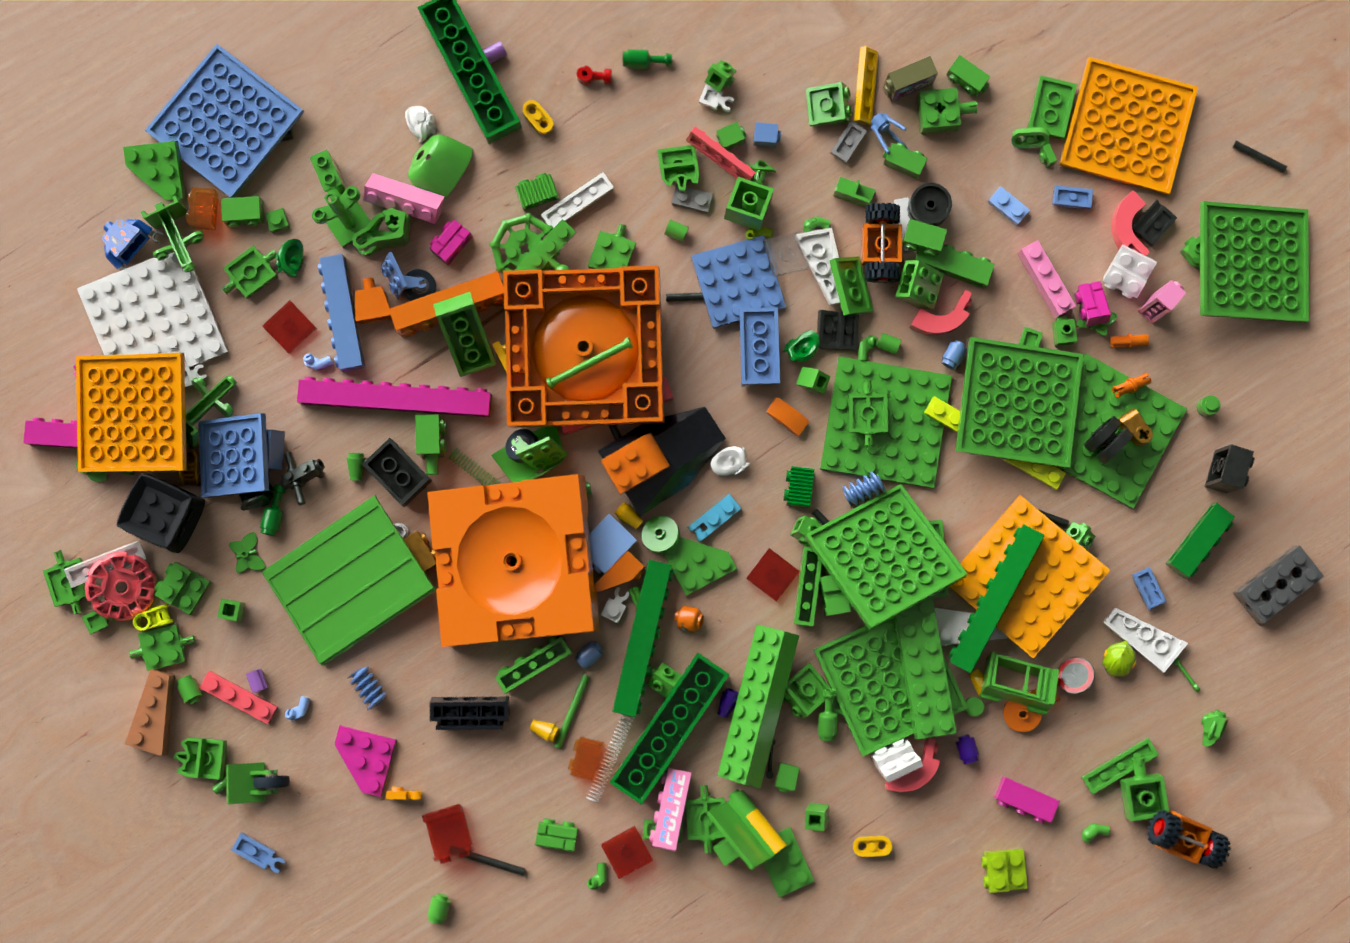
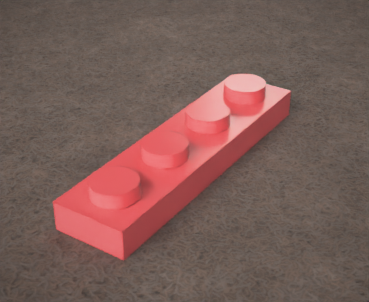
M694 127L687 137L686 141L736 179L741 177L751 180L756 173L749 165L744 164L733 153L728 152L718 142L711 139L704 131L699 130L697 127Z
M212 671L207 673L200 686V689L266 724L270 723L278 706Z

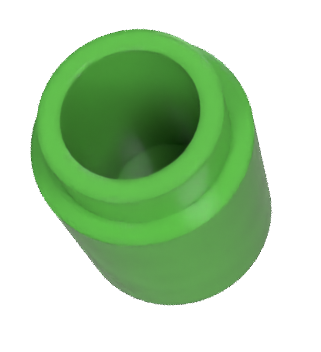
M1210 395L1200 399L1196 408L1201 416L1208 417L1216 414L1220 410L1221 404L1217 397Z
M188 675L177 681V689L185 704L194 705L201 701L200 697L203 694L195 678Z
M437 893L436 896H432L427 914L429 916L428 921L435 924H443L444 920L447 919L451 903L447 895Z

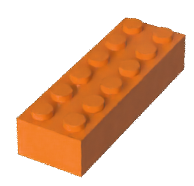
M496 271L390 308L389 312L395 330L401 337L408 338L414 336L415 332L419 330L424 332L433 329L434 325L439 324L433 304L467 292H471L478 313L487 310V307L491 305H503L504 284L499 272Z

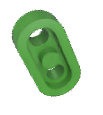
M1042 127L1017 129L1012 133L1011 143L1014 147L1020 149L1042 147L1049 143L1050 133Z

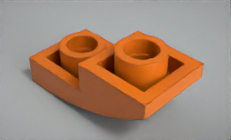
M778 397L775 398L766 411L771 418L778 424H783L795 436H799L809 423L807 418Z

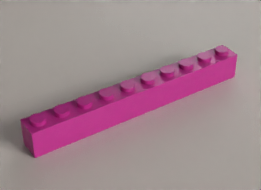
M305 377L304 380L299 379L297 403L313 406L490 417L492 394L487 392V389L477 388L476 391H468L469 388L465 387L449 390L448 386H438V389L430 388V385H419L418 388L411 387V384L400 383V386H392L390 382H381V385H374L372 381H362V384H359L349 379H343V382H335V379L332 378L316 381L315 377Z

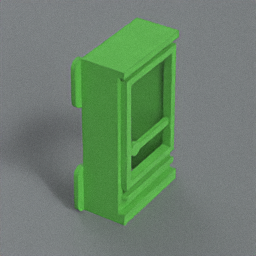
M992 651L986 658L980 696L995 702H1000L1001 699L1022 704L1027 706L1028 711L1046 715L1055 704L1059 669H1050L996 654ZM997 666L1026 674L1024 686L1022 687L1023 691L995 684ZM1029 674L1039 677L1036 695L1027 693L1029 689L1027 686Z

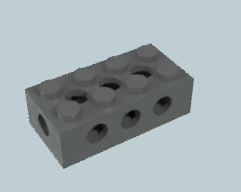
M1300 545L1293 546L1238 588L1233 594L1256 623H1265L1323 578L1324 575ZM1292 569L1295 570V577L1291 574ZM1277 580L1280 582L1279 589L1276 586ZM1262 592H1264L1266 596L1264 601L1261 598Z

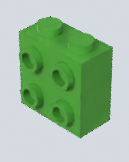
M905 260L895 297L919 309L934 310L944 273L919 260Z

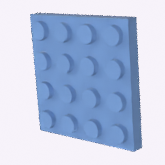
M764 235L755 237L753 240L748 239L691 255L713 329L740 321V308H778L780 310L786 307Z
M258 413L198 421L201 497L208 498L269 491L266 414Z

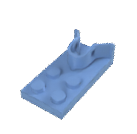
M740 308L741 387H745V385L779 386L778 308Z

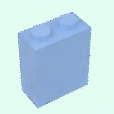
M610 514L589 534L591 559L594 563L592 567L599 574L601 572L605 574L637 542Z

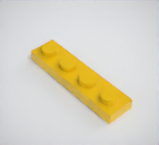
M867 46L860 47L854 121L866 126L871 125L873 117L878 51Z

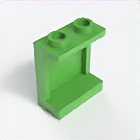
M325 150L311 156L310 160L323 190L328 193L334 191L337 197L340 198L347 187L329 151ZM330 196L332 202L335 200L334 196Z

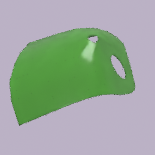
M432 136L420 147L413 157L408 172L411 183L417 188L442 195L445 199L466 170L472 157L473 148L448 136ZM424 150L422 157L417 160L419 153ZM428 154H430V156H431L430 159H429V160H425V158L428 156Z
M542 427L533 432L539 441L550 437L562 447L556 427ZM505 447L491 455L512 482L532 480L561 464L564 459L562 458L557 462L544 466L542 468L543 471L537 473V470L531 468L527 463H517L510 459Z

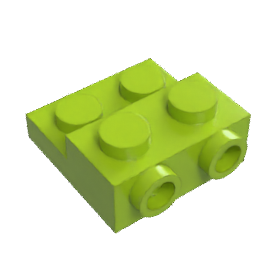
M1024 849L984 852V857H981L982 868L986 871V876L983 877V884L989 893L1028 889Z

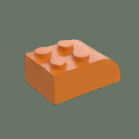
M652 433L638 438L601 460L604 469L620 495L670 467Z

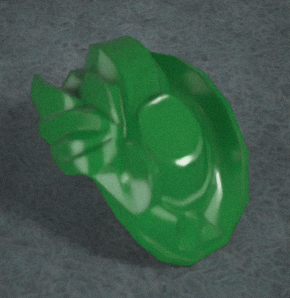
M290 239L283 243L276 254L278 273L283 271L289 277H297L296 274L300 271L303 262V244L300 240Z
M813 330L806 331L796 339L789 340L783 348V352H788L790 360L793 362L808 361L818 350L820 344L819 335Z

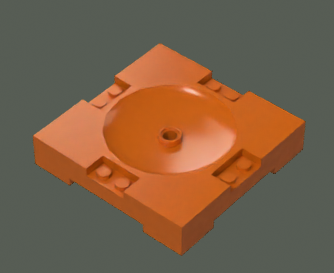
M658 265L606 269L503 271L508 427L532 428L664 423L661 286ZM625 338H630L633 348H627L555 385L553 389L548 386L547 378H553L625 341ZM582 343L589 344V349L586 352L579 350V346Z
M574 474L505 484L427 492L432 548L435 550L438 578L436 592L441 647L600 631L587 518L589 511L585 476ZM513 556L517 558L515 566L511 565V558Z

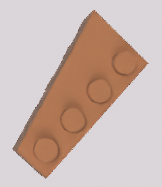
M150 669L125 745L159 756L168 755L167 747L170 736L169 725L172 714L171 703L173 700L175 675L158 669Z

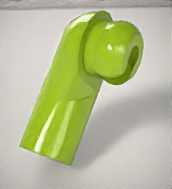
M762 226L760 231L750 228L746 231L745 236L749 240L762 235L772 238L774 229Z

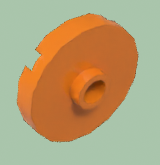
M1006 701L1004 704V720L1015 731H1031L1041 721L1042 714L1028 711L1025 705ZM1026 711L1025 716H1020L1019 713Z

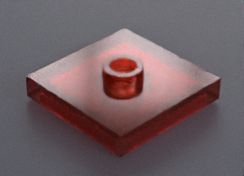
M290 300L262 325L288 354L316 329L312 322Z
M769 548L746 579L777 602L800 571Z
M635 825L600 844L618 879L653 861Z

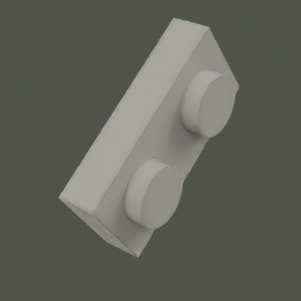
M851 121L830 154L847 163L867 130Z
M676 185L671 204L708 213L713 194L687 187L685 192H680L678 185Z

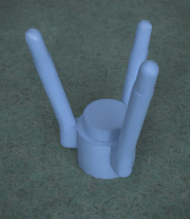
M878 113L871 120V129L875 132L885 152L889 154L890 151L880 131L882 133L887 132L897 143L904 144L891 131L889 122L903 131H906V127L890 118L886 113Z

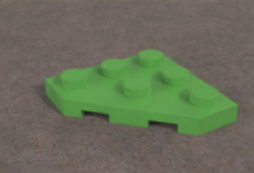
M178 141L123 147L126 167L162 198L172 200V197L175 195L178 199L186 198Z
M682 537L679 538L675 548L664 553L668 563L672 565L671 569L674 570V574L686 596L737 569L727 551Z

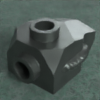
M269 482V491L239 494L242 502L241 510L258 509L268 505L273 497L271 483Z

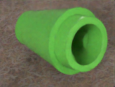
M348 453V458L346 459L350 480H362L364 469L362 463L366 460L364 453Z

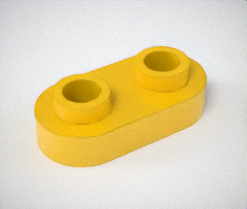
M529 100L524 103L522 111L525 118L538 133L543 135L549 134L554 127L553 120L535 100ZM535 109L536 112L534 114H530L529 110ZM547 123L548 126L546 128H542L541 124Z
M883 835L860 836L854 840L852 847L853 851L860 857L885 856L891 852L892 843L889 838ZM880 842L885 843V847L883 849H880L878 847V844ZM865 843V849L860 850L859 844Z

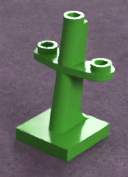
M354 186L348 187L340 198L337 197L334 191L327 193L324 199L328 205L316 208L312 212L313 220L317 224L326 223L343 248L353 242V235L365 228L370 222V219L357 202L361 194ZM330 196L335 197V200L333 202L328 201V198Z
M175 195L172 197L173 203L165 206L160 202L155 205L156 211L147 214L143 210L141 214L143 219L154 229L164 226L171 245L156 250L153 253L154 258L162 261L168 258L169 254L175 252L184 272H190L195 269L187 246L192 243L198 244L202 242L204 234L202 231H196L183 239L175 219L189 212L187 207Z
M226 376L210 391L206 389V383L202 378H194L191 381L193 386L204 396L185 413L186 443L192 449L198 445L199 434L194 425L213 406L225 417L232 416L233 408L228 403L223 404L220 402L237 384L232 376Z

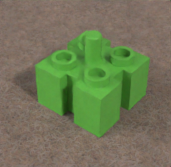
M832 576L820 577L819 588L824 616L851 612L850 608L853 606Z

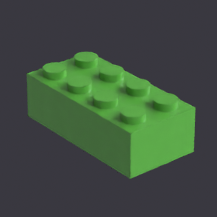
M471 292L433 304L436 317L460 377L497 365Z

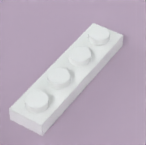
M602 172L543 212L541 216L547 225H552L554 228L562 219L568 221L614 190V187L604 172Z
M139 540L65 568L64 572L71 588L87 582L89 577L87 574L91 567L99 559L103 560L108 554L127 552L128 555L134 556L135 554L145 560L146 556ZM124 562L123 567H127L132 563ZM111 563L105 568L107 572H109V570L113 569L114 567Z

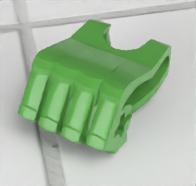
M395 208L382 211L365 228L353 235V246L363 256H370L386 248L405 246L409 242L411 217L406 212L396 210ZM384 220L390 231H378Z

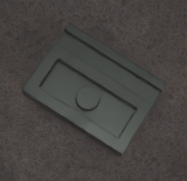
M1156 200L1132 226V229L1148 245L1153 246L1178 217Z

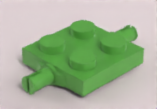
M619 224L616 234L600 231L588 263V268L606 269L629 266L636 242L623 237L627 226Z
M253 245L223 267L229 275L231 282L225 285L222 290L227 294L234 288H237L248 299L277 277L270 264V261L276 258V251L273 249L264 256Z
M867 380L863 381L864 392L848 395L849 433L865 435V446H873V434L888 433L887 394L872 392V381L868 380L867 387Z
M62 550L54 552L57 564L52 568L43 570L54 607L71 604L74 615L82 613L78 601L86 597L85 583L71 588L64 572L65 568L83 562L82 558L65 561Z
M178 624L138 633L140 649L129 651V655L137 653L131 655V659L142 656L147 671L186 661L185 645L195 644L196 640L188 641L195 639V636L183 638L179 632Z
M700 785L701 797L685 801L688 840L698 839L704 841V853H708L707 845H709L710 853L713 852L712 840L725 838V836L707 815V812L724 804L725 801L724 797H709L708 785H704L705 793L703 785Z

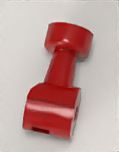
M585 65V67H580L576 72L578 82L585 84V86L589 85L591 81L603 80L604 84H611L612 69H604V73L596 72Z

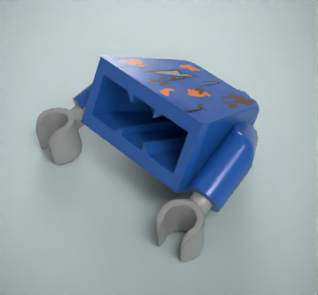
M117 219L115 223L107 222L104 225L106 233L102 237L105 243L106 258L116 269L124 270L129 267H125L123 264L127 265L150 239L148 235L152 236L153 241L157 244H160V242L155 239V236L161 235L164 237L161 231H153L152 227L139 219H127L126 221Z

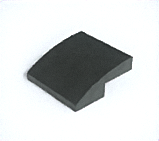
M819 310L817 334L819 335L820 344L818 349L857 351L859 314L844 316L843 311Z

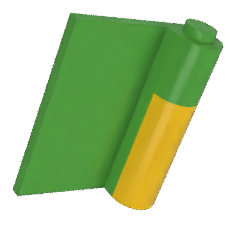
M735 790L729 795L730 800L707 812V815L751 870L775 857L787 847L783 839L744 790Z

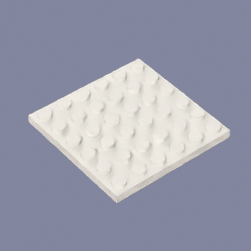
M175 252L169 254V257L165 260L158 261L157 258H151L77 288L104 355L184 353L185 367L189 366L190 368L229 352L195 269L190 272H184Z

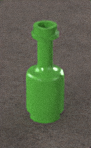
M826 688L823 692L825 711L819 713L818 735H820L821 740L833 741L835 736H837L838 714L833 712V697H836L835 689Z

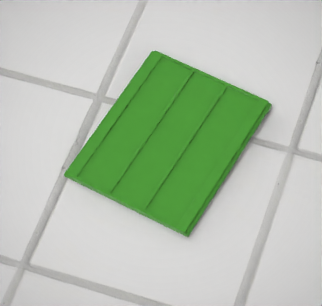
M375 495L262 571L265 579L321 666L326 665L344 651L436 591Z

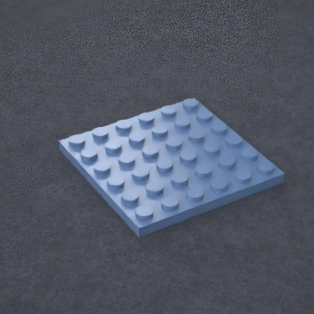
M216 44L145 131L159 142L178 141L180 158L230 198H234L299 120L304 111Z

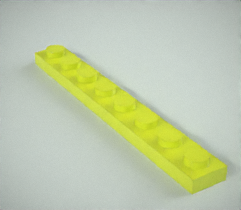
M934 396L924 414L958 433L960 411ZM1003 459L1054 490L1058 489L1066 475L1064 471L1055 466Z

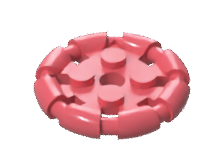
M127 552L111 553L103 560L99 559L95 562L87 574L89 575L88 581L85 582L86 598L93 605L92 609L106 619L113 618L116 621L132 620L136 615L146 612L155 600L153 597L157 584L155 572L152 573L149 563L135 554L134 556L128 555ZM124 562L132 563L131 568L123 567ZM112 563L114 568L107 572L105 567ZM143 572L145 578L140 580L137 574ZM97 578L103 579L101 585L95 584ZM117 583H126L127 589L124 592H118L115 588ZM141 589L147 590L146 596L140 595ZM101 594H103L104 598L106 599L102 602H100L97 598ZM135 601L137 607L131 610L128 605ZM112 605L119 607L118 612L111 610Z

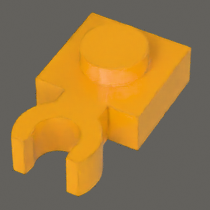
M394 786L392 790L386 791V799L422 798L421 790H404L402 786Z

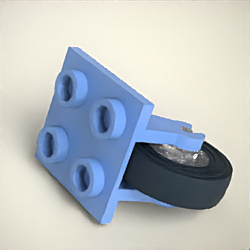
M392 252L387 254L381 271L384 277L388 278L390 291L396 295L397 299L404 295L406 299L413 301L435 293L436 282L429 272L415 269L406 275H402Z

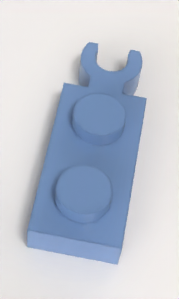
M243 832L240 833L231 851L263 869L270 865L272 871L276 873L281 871V869L276 867V862L279 861L283 864L286 862L282 857H274L275 850Z

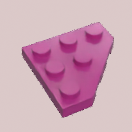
M339 725L334 745L358 787L363 793L381 797L396 739Z

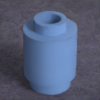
M958 340L950 342L942 357V364L952 370L959 367L968 351L965 348L966 345Z
M590 641L577 653L575 660L581 667L586 669L603 656L602 651L604 649L597 641L594 643Z

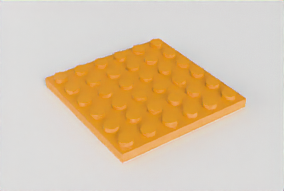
M1089 57L1059 165L1169 195L1198 87Z
M184 353L76 356L78 472L187 470Z
M1019 495L960 563L967 573L966 578L951 585L950 588L977 610L978 606L976 604L980 596H985L988 591L985 587L989 579H994L997 574L994 571L999 561L1003 562L1006 557L1004 554L1008 544L1012 545L1016 539L1013 535L1017 527L1021 528L1025 524L1044 534L1045 537L997 625L1001 632L1034 659L1111 570Z

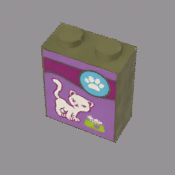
M931 56L888 73L885 86H883L886 96H890L891 101H894L932 85L938 72Z

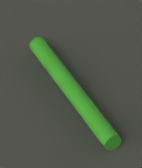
M583 674L555 742L554 747L558 749L562 748L590 677Z

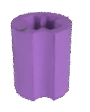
M500 41L483 49L490 64L507 56Z
M262 669L246 674L252 693L268 688Z

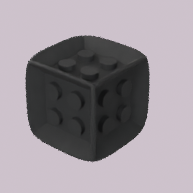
M142 473L132 486L119 513L116 525L125 532L148 543L166 548L170 552L180 553L187 545L197 526L205 506V500L176 485L157 479L153 475Z

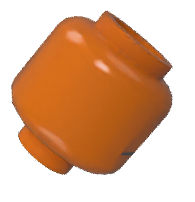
M685 605L680 611H676L674 621L677 622V627L680 630L694 633L702 628L704 615L699 608Z

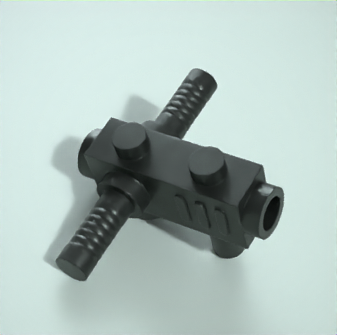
M287 452L284 456L288 470L286 474L281 476L280 482L285 490L289 488L294 490L297 503L301 506L306 503L302 487L306 482L315 477L323 478L325 466L320 459H311L296 468L292 453Z

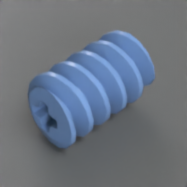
M870 472V479L864 475V482L856 479V486L850 482V489L846 486L842 487L851 508L852 502L856 506L859 505L858 499L863 503L866 502L865 496L872 499V492L877 496L879 495V489L886 492L878 474L875 475L873 472Z
M367 666L357 670L348 678L353 677L350 684H358L354 690H362L359 697H366L363 703H370L367 709L371 710L384 701L387 692H379L382 685L375 686L378 679L371 680L374 673L367 674L366 672L370 668Z

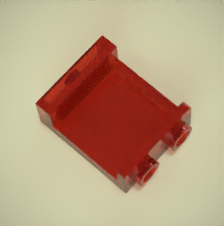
M461 804L422 815L423 822L427 826L435 862L440 861V864L452 861V857L459 856V858L470 856V852L474 851Z

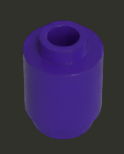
M969 734L958 737L959 741L955 743L960 760H963L964 764L978 761L979 752L975 738L970 737Z

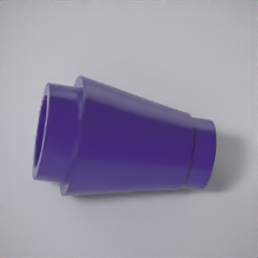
M730 688L722 691L718 715L728 718L735 708L739 692Z

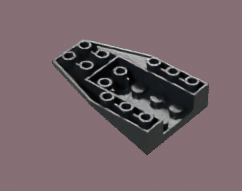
M706 407L665 416L664 423L641 424L598 451L601 458L604 459L638 438L652 433L670 467L625 492L639 516L647 513L687 487L726 439Z

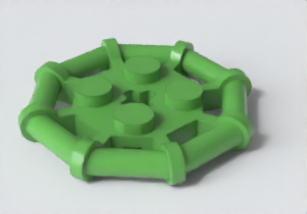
M531 213L501 221L502 224L489 244L496 263V270L501 273L503 271H513L507 266L512 263L518 267L542 241V238L549 234L553 226H549L533 217ZM525 223V229L514 232L511 228L512 226ZM530 224L543 230V232L538 235L531 231ZM508 230L511 234L510 237L508 238L506 244H500L503 236ZM527 243L530 251L522 254L520 247ZM499 248H505L508 260L504 263ZM560 251L554 257L555 260L557 256L560 255ZM548 263L543 268V271H549L552 266Z

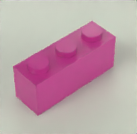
M33 417L32 421H25L24 444L78 449L77 420H71V423H64V420L52 419V422H44V418Z
M1002 776L994 798L998 799L997 804L1006 808L1012 805L1016 807V812L1025 816L1027 813L1034 815V820L1043 824L1045 821L1052 822L1060 802Z

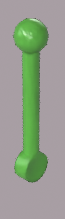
M1177 657L1173 663L1180 668L1193 689L1198 692L1200 688L1189 676Z

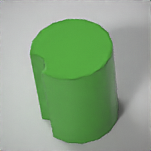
M670 220L664 235L683 242L689 227Z
M882 333L877 348L896 354L901 339Z

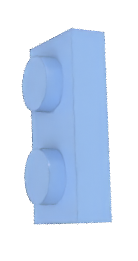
M1001 186L988 201L989 204L1015 225H1018L1030 210Z

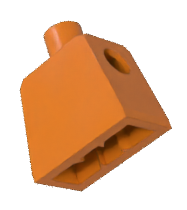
M374 278L363 279L364 289L355 291L356 322L358 324L392 319L389 312L391 306L382 286L375 287Z

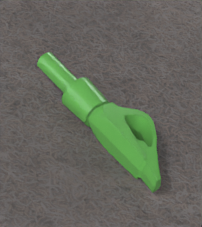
M758 160L754 165L747 164L753 171L760 170V173L762 171L764 173H776L774 168L762 160Z

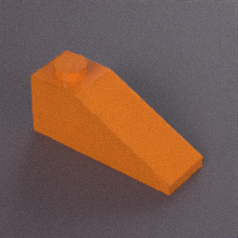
M627 551L594 585L595 592L599 593L631 582L633 579L637 581L645 573L643 571L645 567Z

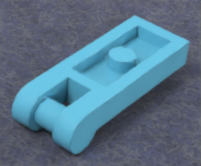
M728 494L693 522L688 529L691 532L693 531L697 535V540L701 542L741 510V507ZM702 523L708 528L704 532L699 527Z

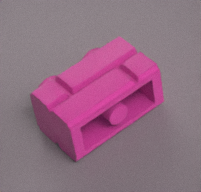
M456 220L447 222L442 228L444 232L439 237L435 236L430 242L431 252L448 266L473 237Z
M1097 281L1091 284L1079 285L1077 293H1075V301L1081 306V320H1085L1088 327L1108 323L1111 312L1101 282Z

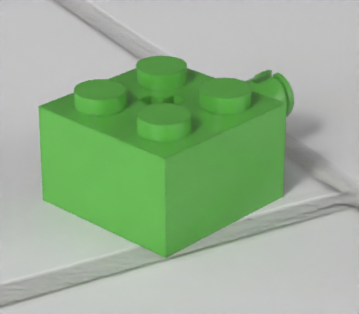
M957 88L919 91L917 96L920 134L958 131L961 126V114H977L978 112L976 101L960 103Z
M756 170L752 181L741 177L737 178L726 207L724 219L760 231L774 189L762 185L766 174L762 171L759 177L760 170Z
M416 415V454L421 458H426V475H439L438 458L444 457V452H447V441L444 440V433H447V423L444 422L440 415Z
M1144 757L1132 758L1135 775L1120 779L1125 818L1130 821L1153 818L1152 816L1154 814L1157 815V812H1161V810L1169 812L1164 776L1158 773L1146 774Z

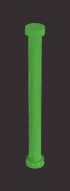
M625 338V341L553 378H547L548 386L553 389L555 385L627 348H633L630 338Z

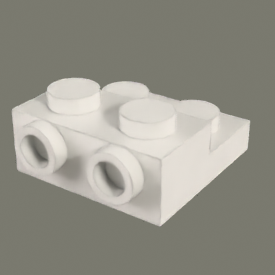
M1122 244L1103 277V281L1106 282L1105 286L1112 290H1115V288L1122 290V294L1127 298H1137L1157 262Z
M902 738L870 753L875 767L888 783L923 766L921 759L914 752L912 745L906 738Z

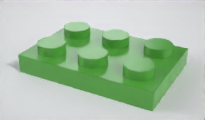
M1040 75L1027 128L1042 127L1049 131L1050 137L1063 140L1077 84Z
M844 257L829 260L843 315L872 312L873 307L860 257Z
M790 827L777 832L787 847L775 857L764 862L779 897L814 882Z

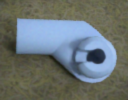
M306 354L303 358L304 364L316 371L333 364L330 356L318 359L312 354Z
M301 696L299 705L286 711V718L296 721L304 717L307 713L310 698Z

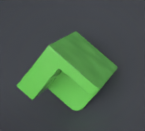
M840 177L833 196L866 208L867 205L871 204L875 189L859 184V180L856 183Z

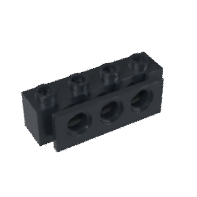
M510 696L432 697L429 702L430 722L438 721L436 730H502L504 721H508L510 716Z

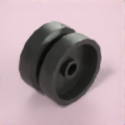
M925 183L919 186L908 202L907 211L909 218L937 227L942 225L951 212V195L940 184Z
M1112 416L1100 425L1084 444V447L1090 453L1095 452L1102 446L1096 458L1103 465L1112 459L1134 436L1128 428H1123L1115 434L1121 425V422L1115 416Z

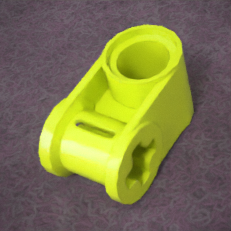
M168 604L157 606L136 615L133 619L134 627L140 631H149L174 623L167 609L169 607ZM146 617L148 624L143 628L140 625V620Z

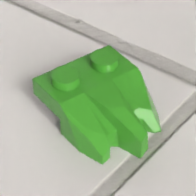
M688 145L657 150L661 178L667 186L677 182L679 191L685 192L687 181L698 184L699 168L694 146Z
M189 737L181 742L185 752H176L173 757L183 763V766L178 768L177 773L186 777L223 780L227 740Z

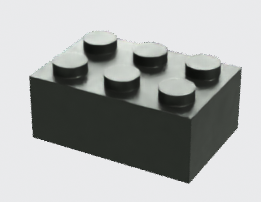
M391 438L384 442L362 463L403 507H406L432 482L426 473Z
M1232 444L1215 450L1204 487L1224 493H1230L1246 487L1249 481L1247 474L1255 460L1253 457L1254 451Z

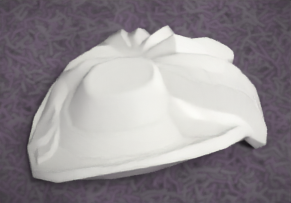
M413 106L406 110L408 127L412 134L419 139L420 143L431 134L436 135L434 116L425 107Z
M733 446L718 452L711 461L713 472L717 475L727 476L731 474L737 475L744 471L750 465V463L746 462L747 452L745 448Z

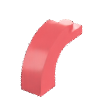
M1134 190L1119 203L1114 211L1111 224L1112 235L1119 249L1123 244L1146 256L1150 251L1135 236L1132 229L1133 217L1146 203Z
M965 290L954 310L947 315H933L920 308L909 328L929 336H940L954 331L970 314L963 309L967 310L972 302V299H970L972 293Z
M925 739L921 759L922 767L889 783L886 781L885 789L907 792L916 790L929 782L936 773L940 763L939 759L933 758V754L936 755L938 750V743H935L936 739Z

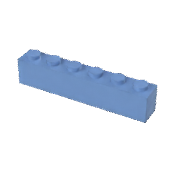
M343 254L321 257L318 271L320 275H323L324 282H321L323 294L326 293L327 301H324L326 312L330 314V319H328L329 330L333 331L334 336L331 338V344L337 353V356H334L335 365L342 372L365 368L358 325L355 320V309L346 259Z

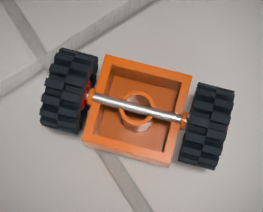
M875 203L866 206V223L868 224H864L862 227L861 265L865 266V281L893 283L900 280L902 224H897L900 222V205Z
M1170 809L1169 812L1164 810L1158 811L1157 815L1154 814L1152 816L1154 819H1150L1149 823L1151 825L1147 827L1149 830L1147 836H1149L1148 841L1154 844V846L1197 865L1200 863L1213 869L1222 867V862L1226 863V856L1229 857L1228 851L1231 850V847L1228 845L1231 843L1225 835L1212 831L1213 828Z

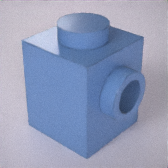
M756 122L753 146L776 148L777 142L781 141V131H778V124Z

